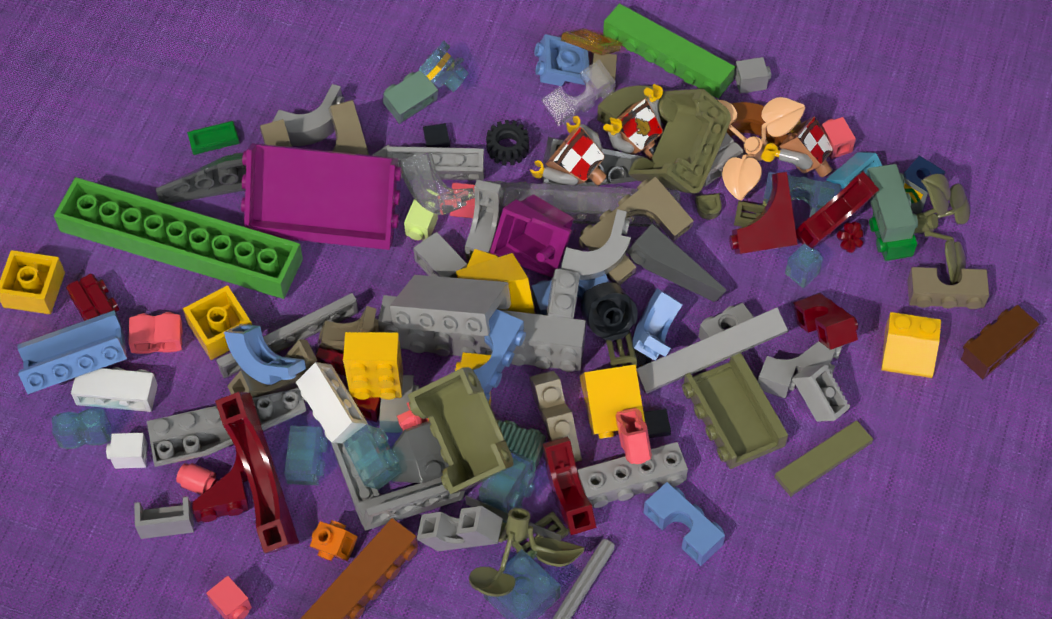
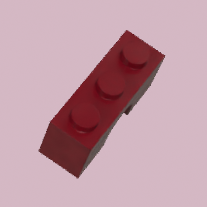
M818 293L793 302L797 324L808 333L817 330L819 342L829 350L858 340L856 332L858 330V322L856 318L823 294Z

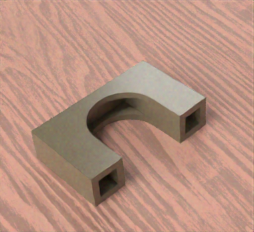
M353 100L330 106L329 113L336 133V144L333 152L369 155ZM284 119L260 125L265 145L292 147Z
M654 177L651 181L648 179L644 180L637 187L638 191L632 196L629 194L624 196L618 202L619 206L613 211L609 209L599 217L600 221L596 225L592 226L590 224L580 233L579 244L587 252L604 246L611 236L617 209L627 211L626 218L634 215H643L653 219L673 242L692 228L694 221L661 182ZM625 254L622 261L612 271L607 273L606 276L612 283L621 285L636 273L637 267Z

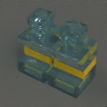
M443 41L429 55L419 70L437 87L440 88L445 84L454 92L463 83L469 72L460 65L464 59H454L447 53L451 46Z

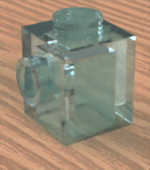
M804 243L788 258L785 274L802 288H805L820 273L823 257L816 249L810 248Z

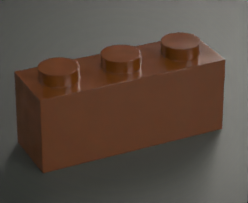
M1016 305L1010 311L1005 309L998 316L997 322L993 325L991 323L987 324L981 330L979 337L976 339L970 338L963 346L964 352L960 360L982 380L1030 341L1040 326L1019 305Z

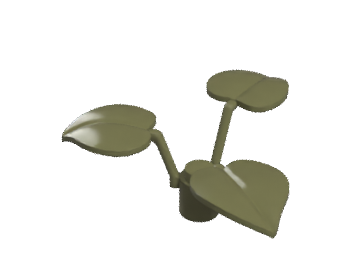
M932 174L925 177L921 182L928 190L933 209L916 214L918 227L915 228L914 234L925 232V237L932 236L947 240L945 243V256L949 270L950 285H954L958 280L961 269L966 267L963 247L959 241L955 242L953 237L932 231L938 227V218L954 214L957 224H965L970 217V205L961 184H954L950 188L948 180L944 175ZM949 200H950L951 207L953 208V209H951L950 211H948V206H949L948 201H949Z
M513 508L508 513L507 523L502 521L498 542L508 541L500 569L497 571L491 567L475 568L469 575V583L475 590L488 596L499 597L512 592L515 587V578L503 572L512 542L522 541L527 534L532 550L537 551V559L551 566L562 567L571 564L584 552V547L564 541L560 542L552 538H540L535 542L533 526H529L530 513L522 508Z

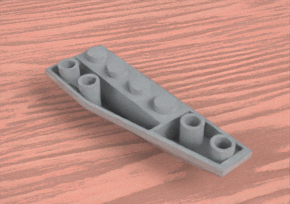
M299 388L253 398L263 430L306 412L304 398L301 396ZM217 406L147 421L155 467L207 456L233 444L222 424Z

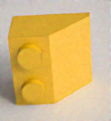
M890 312L885 326L881 370L932 378L940 341L941 320Z

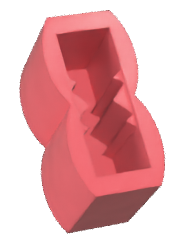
M165 312L157 316L142 313L130 317L128 344L131 353L148 354L156 351L168 353L182 350L181 316L172 312Z
M633 408L617 412L616 422L621 447L624 449L626 460L631 464H642L650 460L652 453L648 429L643 421L641 411Z

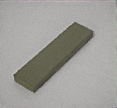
M856 420L775 473L774 478L791 497L872 444L873 438Z

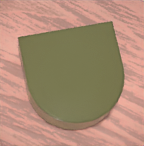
M719 193L695 196L697 212L702 218L715 219L720 215L722 204Z

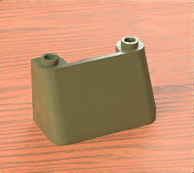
M704 89L664 91L659 103V112L668 123L651 161L647 158H637L633 162L628 174L640 182L646 179L651 181L656 177L665 188L684 193H698L704 186L730 125L731 115L723 104Z

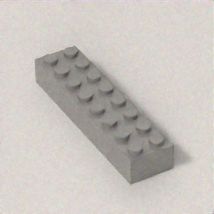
M383 295L378 319L379 332L398 333L400 349H408L416 353L431 352L440 356L455 355L462 357L463 352L492 355V350L484 342V336L395 328L393 326L390 305L396 297ZM500 310L524 321L526 336L520 347L516 346L513 351L514 357L511 364L517 366L524 364L533 365L541 369L557 368L565 372L581 371L585 346L586 320Z

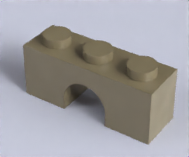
M911 267L907 279L909 305L921 308L942 306L943 308L967 307L969 309H978L985 307L989 297L986 269H961L956 285L942 283L938 279L937 268Z

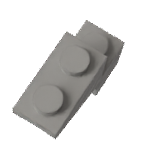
M818 341L803 354L793 359L782 360L767 356L759 375L758 383L764 392L786 399L788 391H794L796 386L792 378L806 366L828 365L827 369L830 370V374H833L835 365L831 363L833 358H839L842 346L829 350Z

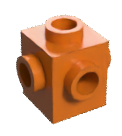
M331 520L330 524L320 521L312 534L310 547L318 550L317 556L332 561L336 557L348 562L358 536L345 530L346 525Z

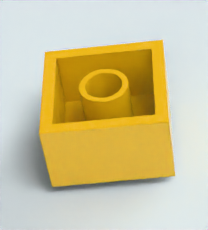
M11 250L0 279V302L3 308L51 314L65 275L59 257Z
M228 285L183 308L188 325L210 360L230 351L225 339V331L240 324L252 325V322Z

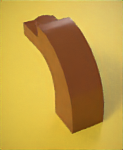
M750 102L731 103L737 111V118L731 125L740 133H751L762 138V125L766 123L762 119V110L765 106ZM729 128L727 129L726 133L730 137L736 135ZM766 128L768 144L774 143L778 150H781L779 146L787 138L788 133L780 137H773Z

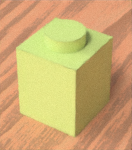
M414 199L404 222L406 236L414 240H425L430 237L438 220L437 205Z

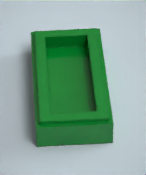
M233 121L187 132L193 155L239 144Z

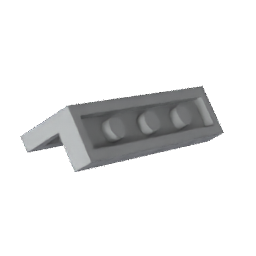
M387 147V157L398 158V166L402 167L401 179L484 181V149Z
M441 477L425 483L416 484L356 503L355 509L366 531L387 524L391 518L398 521L463 499L465 491L450 494L444 488Z

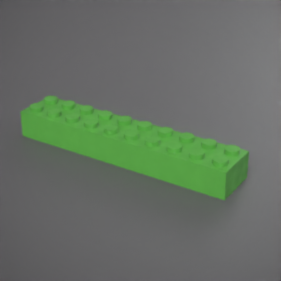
M77 177L74 178L54 214L60 232L282 299L285 298L303 260L299 243Z

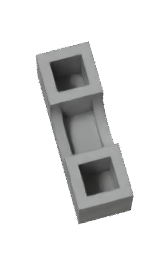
M483 506L461 509L460 518L450 517L443 512L422 514L417 540L436 551L498 544L503 518Z

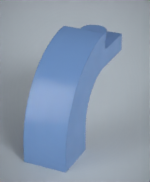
M657 288L636 327L633 337L634 349L655 361L659 354L666 357L671 349L665 342L666 335L683 304Z

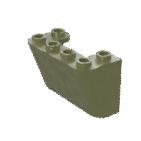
M461 368L408 394L410 410L415 416H419L422 419L429 418L431 433L438 439L442 448L440 451L441 456L449 466L443 469L441 481L444 488L450 494L466 491L513 466L510 450L480 381L471 368Z

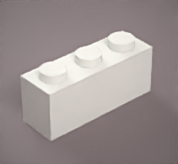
M315 362L296 381L301 390V396L313 410V416L320 422L325 430V436L332 443L349 444L368 425L331 364Z
M117 367L112 369L100 368L75 377L71 395L76 405L152 412L158 384L154 373L146 370L126 371Z

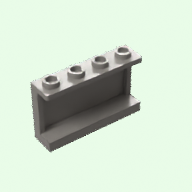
M414 275L391 303L390 310L395 328L488 336L490 333V317L496 309L508 310L511 305L508 282Z

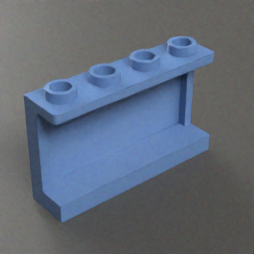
M115 310L17 345L24 369L19 370V377L27 394L127 359L124 331Z

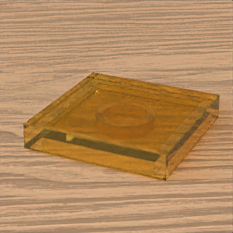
M584 28L563 32L561 41L599 55L618 52L622 46L620 41Z

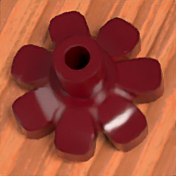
M847 222L844 224V231L840 230L837 233V238L843 240L840 244L841 248L849 253H853L856 248H861L863 245V241L859 239L863 237V229H860V223Z

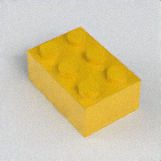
M345 332L343 362L351 397L361 400L368 399L369 397H381L386 400L402 398L403 364L399 334L386 332Z

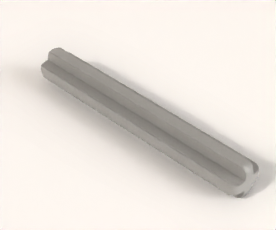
M603 539L553 619L572 618L614 551V543L607 539Z

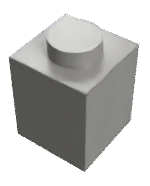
M763 57L736 61L734 78L739 94L767 89L768 80L771 79V70L769 66L765 65Z

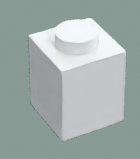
M143 433L112 434L111 443H108L106 447L107 459H111L115 469L146 468L148 443Z

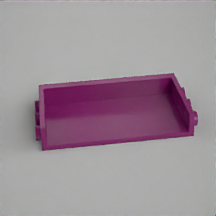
M252 143L247 151H244L242 163L246 165V174H243L242 189H245V198H242L241 212H245V228L283 239L390 250L393 243L394 228H398L399 214L395 213V205H399L400 190H396L397 181H401L402 167L398 166V158Z

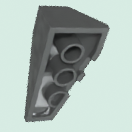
M653 224L647 228L626 252L635 263L641 265L644 269L713 302L726 292V289Z

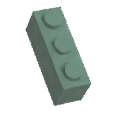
M897 164L868 168L866 175L879 188V191L870 199V203L883 243L911 239L915 228L918 227V219L916 214L912 213L911 197L909 193L905 192L904 176L902 173H899Z

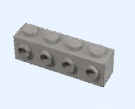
M678 442L651 449V459L642 464H631L626 460V457H621L578 469L577 473L582 488L592 507L600 508L607 505L608 502L618 499L619 501H625L643 492L645 494L653 493L666 482L675 487L686 481L688 468Z

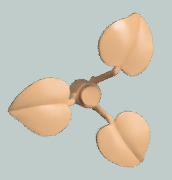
M783 97L772 99L762 110V119L766 122L762 125V138L750 137L747 139L731 125L737 118L735 107L727 101L718 100L729 110L731 121L728 128L744 142V150L747 153L742 156V159L737 157L730 158L723 167L722 177L724 184L735 198L742 201L761 178L762 167L758 161L762 160L761 155L768 143L766 140V128L773 137L787 134L801 119L806 108L803 104Z

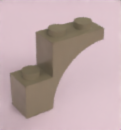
M554 371L529 377L533 398L543 419L549 442L568 436L575 462L581 461L582 458L572 411L565 404L560 378Z

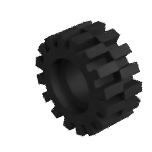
M505 120V124L499 121L497 122V127L493 124L486 136L487 153L491 160L495 158V163L497 164L502 161L504 166H506L507 162H510V166L515 165V160L518 163L522 162V158L525 159L529 152L527 129H524L522 124L517 126V121H513L512 124H509V120ZM503 139H513L517 142L512 147L499 145V141Z

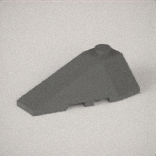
M548 136L543 159L545 168L548 167L546 162L563 143L564 139ZM602 148V153L605 157L598 167L607 176L600 185L637 181L628 173L637 158L645 157ZM543 177L542 184L543 186L562 190L597 186L589 178L581 184L567 185L556 183Z
M234 153L233 155L219 158L156 188L159 202L172 204L244 191L245 189H242L243 174H246V165L242 163L243 153Z

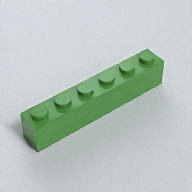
M620 3L604 20L603 36L608 40L622 45L628 51L634 52L645 58L646 61L660 66L666 72L680 77L686 83L692 84L699 89H704L718 99L733 82L734 65Z

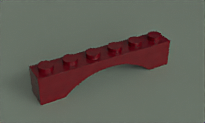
M236 392L216 400L222 424L237 449L248 477L255 507L256 530L263 552H278L299 544L251 393Z

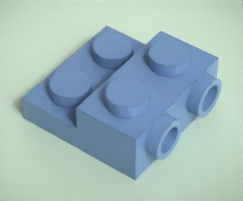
M545 34L540 43L536 44L534 55L539 57V61L537 62L535 73L540 75V82L562 86L565 81L582 85L589 83L590 71L587 43Z

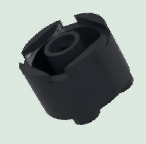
M601 283L586 290L583 294L581 303L582 317L586 320L592 332L602 337V339L609 341L621 339L630 332L629 329L632 325H635L638 317L637 307L619 284Z

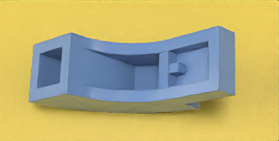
M240 324L224 332L229 350L238 365L249 376L261 383L272 385L280 380L293 379L296 377V374L306 369L304 359L281 357L275 354L265 343L260 326Z

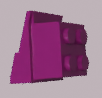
M534 194L522 201L515 199L503 208L490 254L501 257L513 253L520 266L553 278L555 269L560 267L572 232L570 228L574 218Z

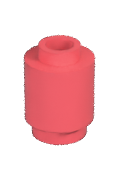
M184 463L176 477L177 483L181 484L182 488L202 495L218 482L215 472L194 463Z

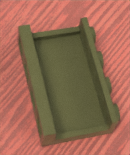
M741 353L730 357L729 363L692 377L691 373L685 374L684 384H682L683 393L687 399L691 398L697 418L703 420L706 425L705 431L710 441L714 440L718 447L717 453L720 460L726 462L729 469L785 447L788 434Z

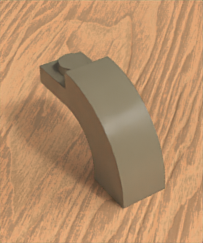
M366 306L360 319L352 323H335L325 320L320 330L316 353L321 348L325 350L334 349L343 354L345 332H378L379 320L375 318L376 308Z

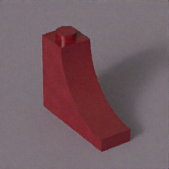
M787 172L772 174L771 195L762 213L744 227L732 230L729 242L731 249L735 250V254L798 245Z

